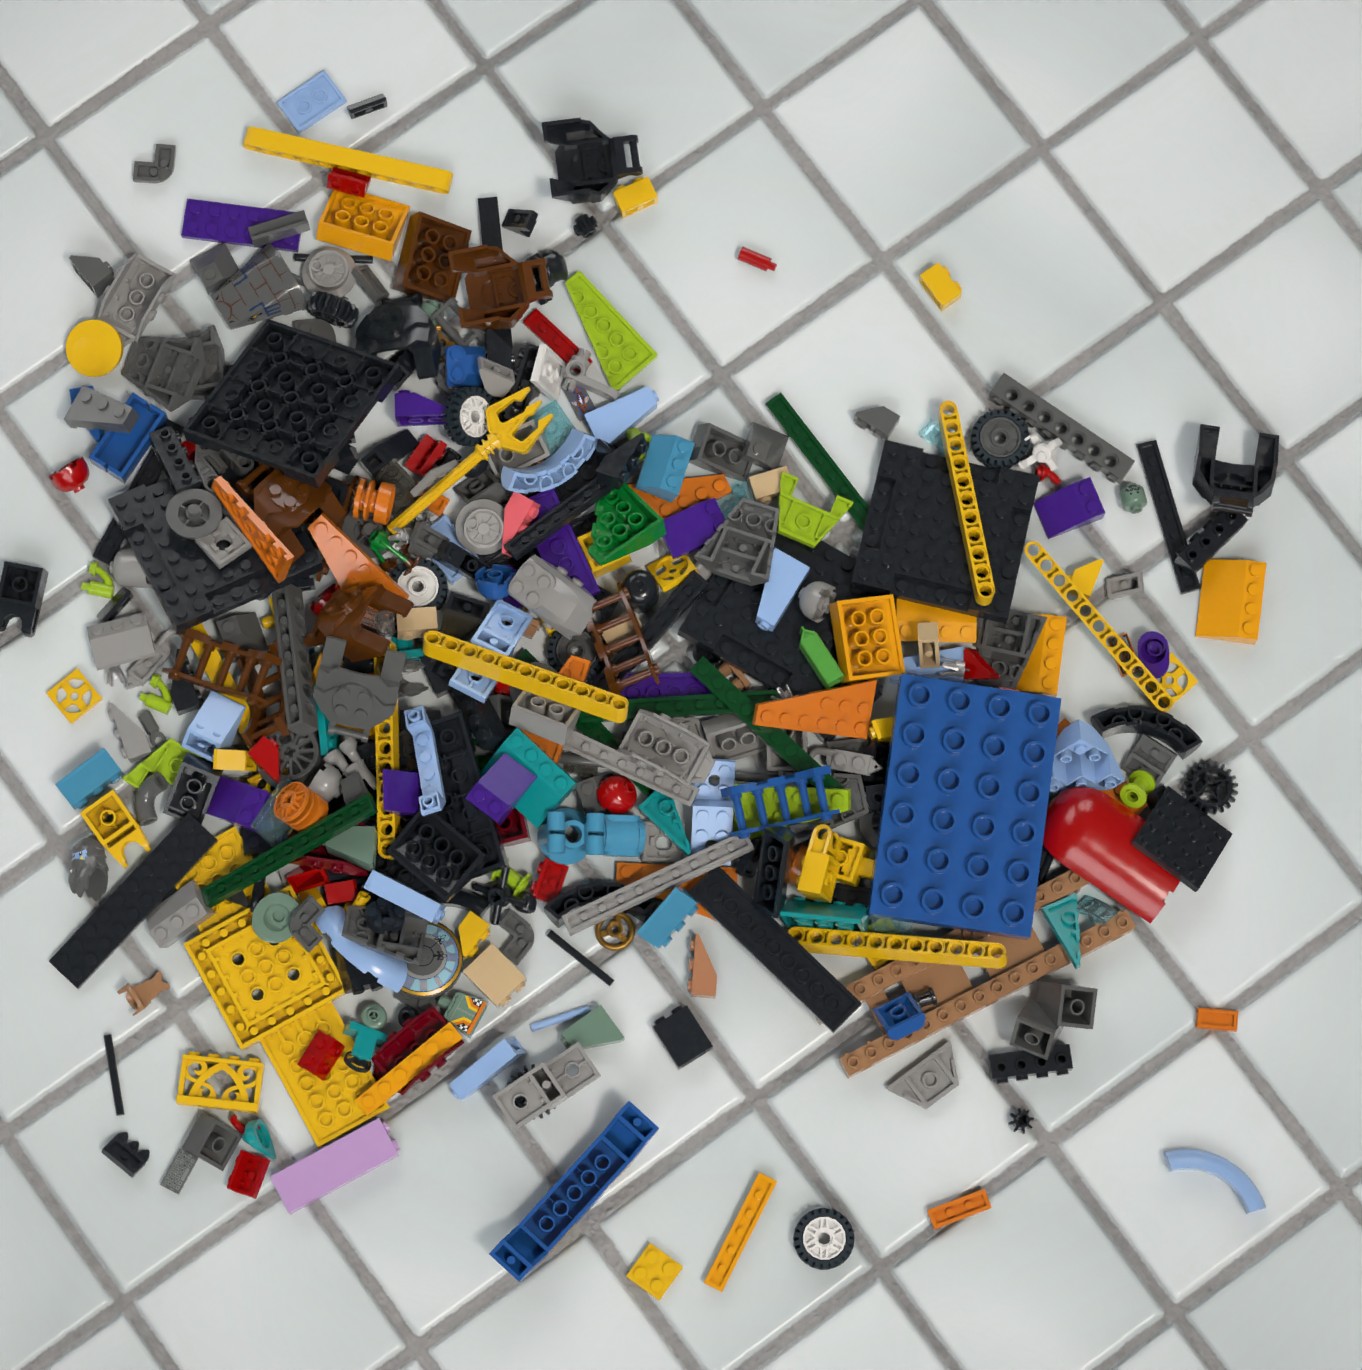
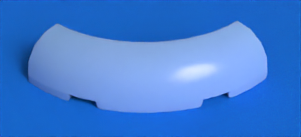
M572 428L563 445L545 461L526 468L503 466L501 472L502 486L506 490L525 494L553 489L569 480L578 472L577 469L584 461H588L593 454L599 439Z
M340 906L324 908L325 911L315 920V923L322 933H327L330 936L332 946L363 973L370 972L378 978L377 982L398 993L407 977V964L376 953L341 936L346 917L344 908Z
M1178 1149L1163 1152L1169 1172L1177 1170L1203 1171L1228 1184L1240 1199L1246 1214L1266 1208L1263 1197L1253 1181L1244 1171L1229 1160L1219 1155L1196 1149Z

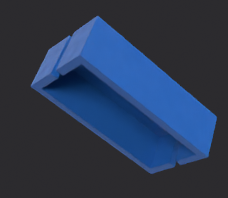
M132 393L125 403L133 407L140 416L130 433L106 431L89 456L93 465L106 473L108 471L111 476L124 484L151 446L149 433L162 429L168 420L166 412L153 404L149 406L148 401L135 393Z

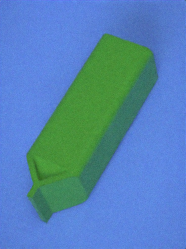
M802 626L799 632L801 635L799 649L825 689L831 688L843 680L844 674L819 635L814 631L804 629Z

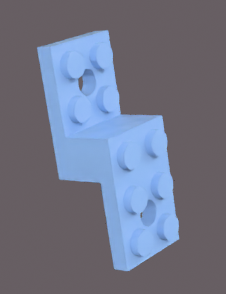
M497 600L474 634L471 643L512 657L516 645L531 624L533 616L502 600ZM502 621H508L511 625L506 626ZM458 667L449 681V686L485 703L498 681ZM471 676H478L481 680L475 681Z
M714 759L715 764L704 783H694V786L700 790L693 803L691 855L708 848L706 846L708 840H715L718 843L729 838V833H732L733 800H730V796L722 797L720 789L733 786L735 780V760ZM711 775H718L720 777V781L717 784L710 783L708 779ZM729 861V862H727V863H725V864H723V865L731 866V861Z

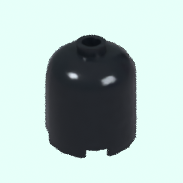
M642 569L633 570L623 578L621 584L623 588L627 587L630 592L631 598H629V601L635 613H646L658 603L660 596L658 582L650 572Z

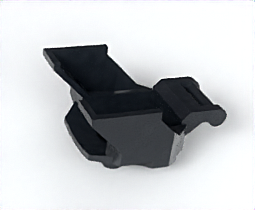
M581 117L542 122L544 142L559 145L555 150L558 180L549 178L553 199L570 201L572 204L602 202L618 183V179L629 175L638 176L643 174L637 147L639 142L638 135L609 138L591 121L583 120ZM624 144H629L632 167L627 168Z
M417 292L413 293L412 296L383 299L382 305L375 307L371 313L367 314L357 327L355 349L377 356V353L406 350L411 347L419 380L438 377L442 346L436 326L429 315L421 309L423 303L422 294Z
M1200 424L1192 485L1200 496L1212 505V512L1225 511L1245 514V517H1252L1253 508L1259 506L1272 494L1278 465L1279 435L1259 433L1254 465L1232 464L1215 460L1220 427Z

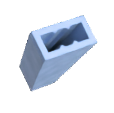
M647 386L584 414V420L592 436L614 445L626 435L627 430L636 427L657 409L659 398L655 390L651 391L650 387Z
M777 548L773 552L769 582H766L764 585L755 621L761 629L771 632L777 626L810 570V567Z
M966 647L940 650V663H954L942 658V656L953 661L964 662V650ZM919 655L903 658L905 674L963 683V677L939 676L943 672L955 671L944 668L941 664L940 667L920 668ZM901 675L888 676L890 677V683L898 684Z
M372 870L363 887L431 923L437 924L445 916V905L384 873Z
M515 1036L504 1038L449 1084L452 1088V1094L457 1099L460 1098V1100L469 1098L527 1053Z

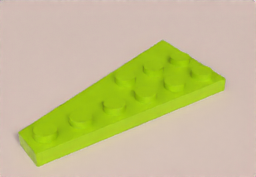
M579 270L565 282V286L610 387L619 391L658 357V354Z
M786 786L785 793L791 820L805 817L798 786ZM774 787L763 789L764 793L762 795L768 824L783 822L777 790L775 791ZM807 787L812 815L821 813L816 787ZM825 788L829 811L839 809L841 813L851 809V789ZM752 792L743 793L741 803L747 829L760 827L755 796L752 795ZM733 805V832L739 831ZM763 831L750 833L751 837L749 839L763 836Z

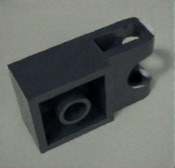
M4 562L0 580V632L6 630L12 618L20 617L23 635L30 638L35 635L49 573L44 568ZM25 583V587L23 589H20V585H24Z

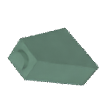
M353 826L323 844V846H326L329 854L370 872L375 870L377 831L375 826Z
M599 1005L561 1032L563 1038L560 1039L566 1049L579 1042L584 1050L620 1043L625 1040V1037L602 1005Z

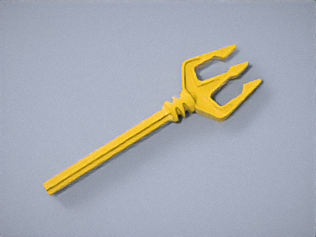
M529 387L502 399L486 409L489 434L486 436L488 440L482 439V445L476 444L473 453L392 521L387 528L393 535L398 533L393 530L394 527L403 529L480 461H488L490 453L495 455L494 449L501 450L503 448L504 450L522 455L527 454L553 419L554 415L552 413L538 420V428L524 441H519L514 435L526 419L536 413L542 401L539 400L527 406L523 413L505 423H502L498 417L499 413L514 401L522 402L530 392Z

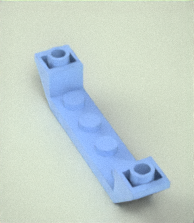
M422 705L404 711L406 727L413 736L423 795L419 797L421 815L425 816L441 811L446 803L434 732L425 708Z

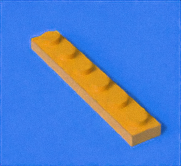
M449 1022L355 1099L356 1103L367 1116H370L443 1053L461 1041L463 1037Z
M760 1172L758 1173L704 1284L723 1292L777 1181Z

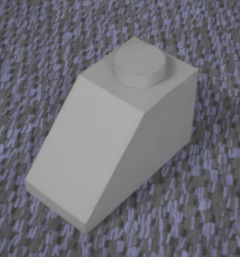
M479 356L477 358L478 368L485 390L491 396L503 399L515 383L513 370Z

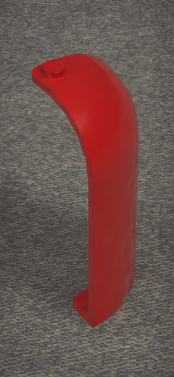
M1074 787L1062 791L1049 802L1043 845L1050 854L1064 866L1150 924L1166 904L1164 901L1169 894L1168 892L1173 893L1180 882L1131 845L1145 820L1109 795L1094 788Z

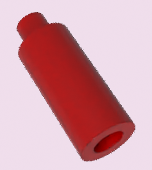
M746 247L741 248L737 258L764 271L768 269L775 271L777 264L771 262L772 258Z

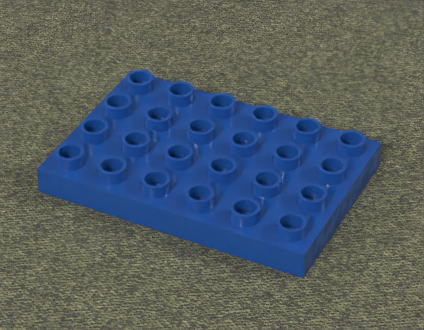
M901 674L897 688L867 916L1022 940L1031 938L1061 698Z

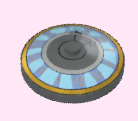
M428 921L420 965L416 966L406 963L408 969L407 977L399 993L413 999H432L445 994L457 983L463 970L464 956L459 939L448 927L441 923L435 924Z

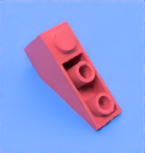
M513 492L504 511L502 553L510 557L512 556L504 549V545L529 527L532 520L537 517L541 506L520 493Z

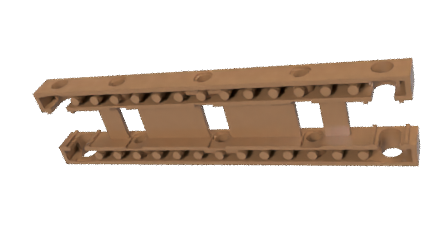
M1069 870L1038 886L1034 912L1039 909L1042 910V907L1074 893L1078 894L1081 888L1089 884V882L1072 870ZM1127 909L1122 912L1118 911L1115 916L1101 923L1097 922L1092 928L1082 933L1080 932L1079 948L1081 958L1135 930L1136 926ZM1033 928L1031 930V938L1028 940L955 929L940 938L1000 943L1006 949L1007 964L999 969L985 968L991 980L976 988H973L964 969L960 965L895 960L845 986L861 1003L866 1001L883 1036L872 1042L867 1041L866 1045L848 1054L847 1052L844 1053L843 1057L839 1058V1063L849 1079L1071 964L1069 957L1061 944L1045 951ZM936 949L933 952H939L941 949ZM1001 954L994 955L995 958L1001 956ZM896 983H902L906 992L909 991L912 996V993L918 994L932 987L937 1005L930 1004L921 1007L926 1018L924 1026L900 1040L889 1039L872 1010L889 1002L884 993L885 989ZM817 1019L819 1025L823 1024L819 1019Z

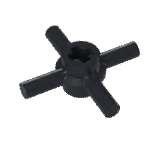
M510 867L501 870L499 883L492 887L477 882L473 885V890L488 895L489 902L494 905L491 919L492 925L499 924L502 907L507 906L509 903L523 908L528 906V901L513 896V890L507 885Z

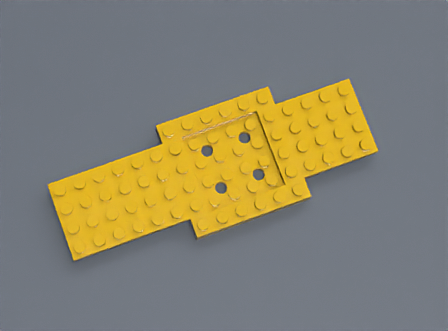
M235 826L215 837L218 842L176 886L177 890L192 880H195L199 888H202L253 859L252 856H244L243 840ZM266 882L264 897L272 893ZM254 884L243 890L249 904ZM291 885L278 891L292 896L299 905L301 904ZM227 900L212 907L216 914L197 926L201 934L185 942L184 946L242 1052L261 1042L317 1147L324 1146L390 1109L388 1103L385 1102L370 1116H367L355 1101V1099L374 1085L376 1081L370 1070L366 1073L357 1072L349 1068L344 1062V1056L347 1052L352 1051L354 1041L352 1037L343 1034L345 1025L332 1002L346 994L339 972L323 942L320 941L310 952L305 951L293 936L277 945H271L269 942L260 939L254 932L252 927L253 913L250 912V907L247 908ZM237 954L244 956V962L241 965L233 963V958ZM291 970L299 971L300 975L297 980L292 981L288 978V973ZM257 989L262 990L264 993L261 1000H254L252 997L253 992ZM318 1030L333 1037L345 1046L341 1056L337 1059L324 1081L297 1065ZM352 1063L353 1065H355V1066H357V1067H359V1068H364L363 1066H358V1065Z

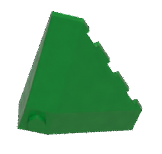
M624 483L620 490L614 489L596 502L595 515H597V520L592 526L591 538H593V544L589 546L588 553L602 566L647 547L666 534L664 519Z

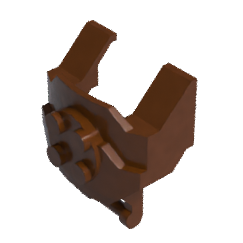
M487 244L448 252L451 272L468 273L465 277V284L470 309L458 308L461 328L480 329L484 332L486 329L513 328L530 307V303L553 297L546 270L548 265L546 258L519 263L499 247L487 246ZM538 267L542 291L536 292L532 268Z
M259 463V466L248 476L235 483L236 488L254 502V513L266 523L273 534L294 555L292 564L305 553L304 548L291 530L292 528L299 527L318 508L335 525L347 516V513L332 492V486L325 481L319 488H315L285 477L284 472ZM263 472L268 474L253 490L248 487Z
M362 584L354 585L345 590L338 589L332 593V598L321 609L317 616L315 627L310 634H307L304 643L309 647L325 644L327 636L345 639L347 643L343 657L350 659L352 663L383 656L391 643L390 640L364 629L359 623L365 616L368 606L379 610L381 614L395 612L405 618L414 604L412 601L386 590L383 584L366 587Z

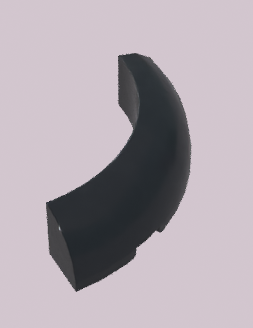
M1129 705L1116 709L1110 708L1091 717L1092 726L1103 739L1122 733H1145L1167 744L1182 760L1196 751L1203 742L1187 724L1176 720L1169 713L1151 707Z
M595 882L579 885L575 889L561 893L552 899L544 907V912L551 922L560 928L564 924L561 916L625 886L614 882ZM651 898L623 912L645 923L656 909L658 901L655 898Z
M464 888L448 902H445L433 891L424 893V895L445 906L472 911L480 918L484 916L492 905L487 897Z

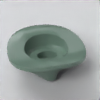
M282 892L271 893L261 899L252 914V927L256 935L269 943H280L292 937L289 930V920L294 910L299 906L298 902L292 896Z

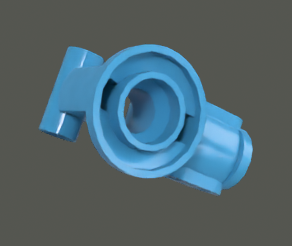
M561 808L554 812H547V819L538 828L537 832L538 845L544 856L549 858L550 861L563 865L577 863L586 855L640 857L644 850L646 839L645 824L643 820H640V816L587 813L585 817L580 812L570 808ZM569 826L574 827L577 831L578 838L575 843H570L565 838V830Z

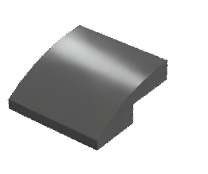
M1143 733L1121 769L1130 775L1137 770L1149 772L1155 779V790L1178 754Z

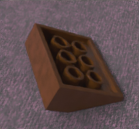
M421 211L410 215L392 289L411 296L413 293L420 292L424 299L446 303L451 297L456 298L462 272H451L448 252L468 248L472 231Z

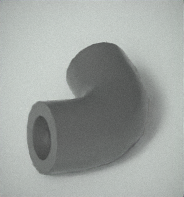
M155 772L140 784L135 794L134 808L139 826H147L158 820L154 807L155 798L168 787L165 777L159 772Z

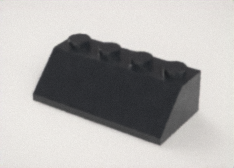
M785 826L764 828L753 905L773 918H779L780 911L785 905L795 843V832Z

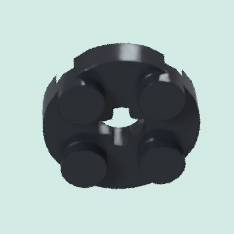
M380 897L377 901L370 903L366 907L364 913L365 924L370 930L379 934H385V931H392L391 934L397 933L404 926L406 910Z

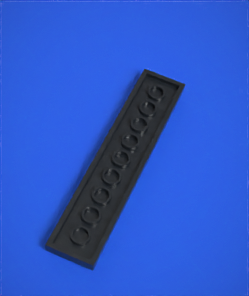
M188 813L58 950L49 962L77 989H80L213 848L218 840Z
M720 867L710 870L688 892L704 910L832 1033L862 1005L849 990L774 918L754 906L753 898Z

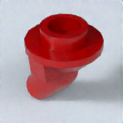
M1044 463L1036 466L1035 475L1040 476L1039 482L1048 477L1056 486L1062 481Z

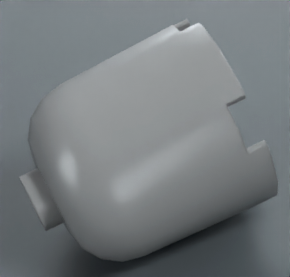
M123 549L117 552L114 561L110 562V573H113L115 581L124 587L153 589L132 549Z

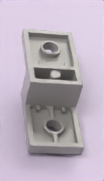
M577 1042L546 1064L542 1062L492 1097L516 1131L547 1109L552 1110L600 1078L601 1075L579 1042ZM570 1065L577 1066L579 1069L578 1074L575 1076L568 1075L567 1068ZM521 1096L527 1100L525 1107L518 1108L515 1105L517 1097Z

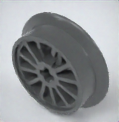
M318 730L306 735L308 738L299 744L301 736L297 734L294 738L293 732L286 735L291 737V741L287 744H281L283 736L280 731L266 736L268 740L270 738L276 739L281 753V762L283 761L279 785L257 765L261 777L272 787L282 790L292 782H301L309 787L320 769L322 771L325 770L323 758L326 755L321 756ZM310 742L313 744V748L301 749ZM292 750L293 757L290 758L288 755L289 751ZM314 753L312 760L301 756V754ZM302 760L310 765L304 770L299 761ZM287 764H289L290 775H282ZM295 764L301 770V773L296 775L293 774V765Z

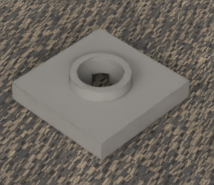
M454 459L442 466L434 467L422 477L423 479L410 493L413 497H417L427 492L458 466L459 463Z
M228 517L221 520L220 525L213 533L203 538L195 539L198 546L219 569L252 548V544ZM221 540H227L231 544L225 550H219L216 546Z
M651 821L644 822L646 839L642 862L674 864L683 859V852L672 841L668 850H659L656 846V841L660 837L667 836Z

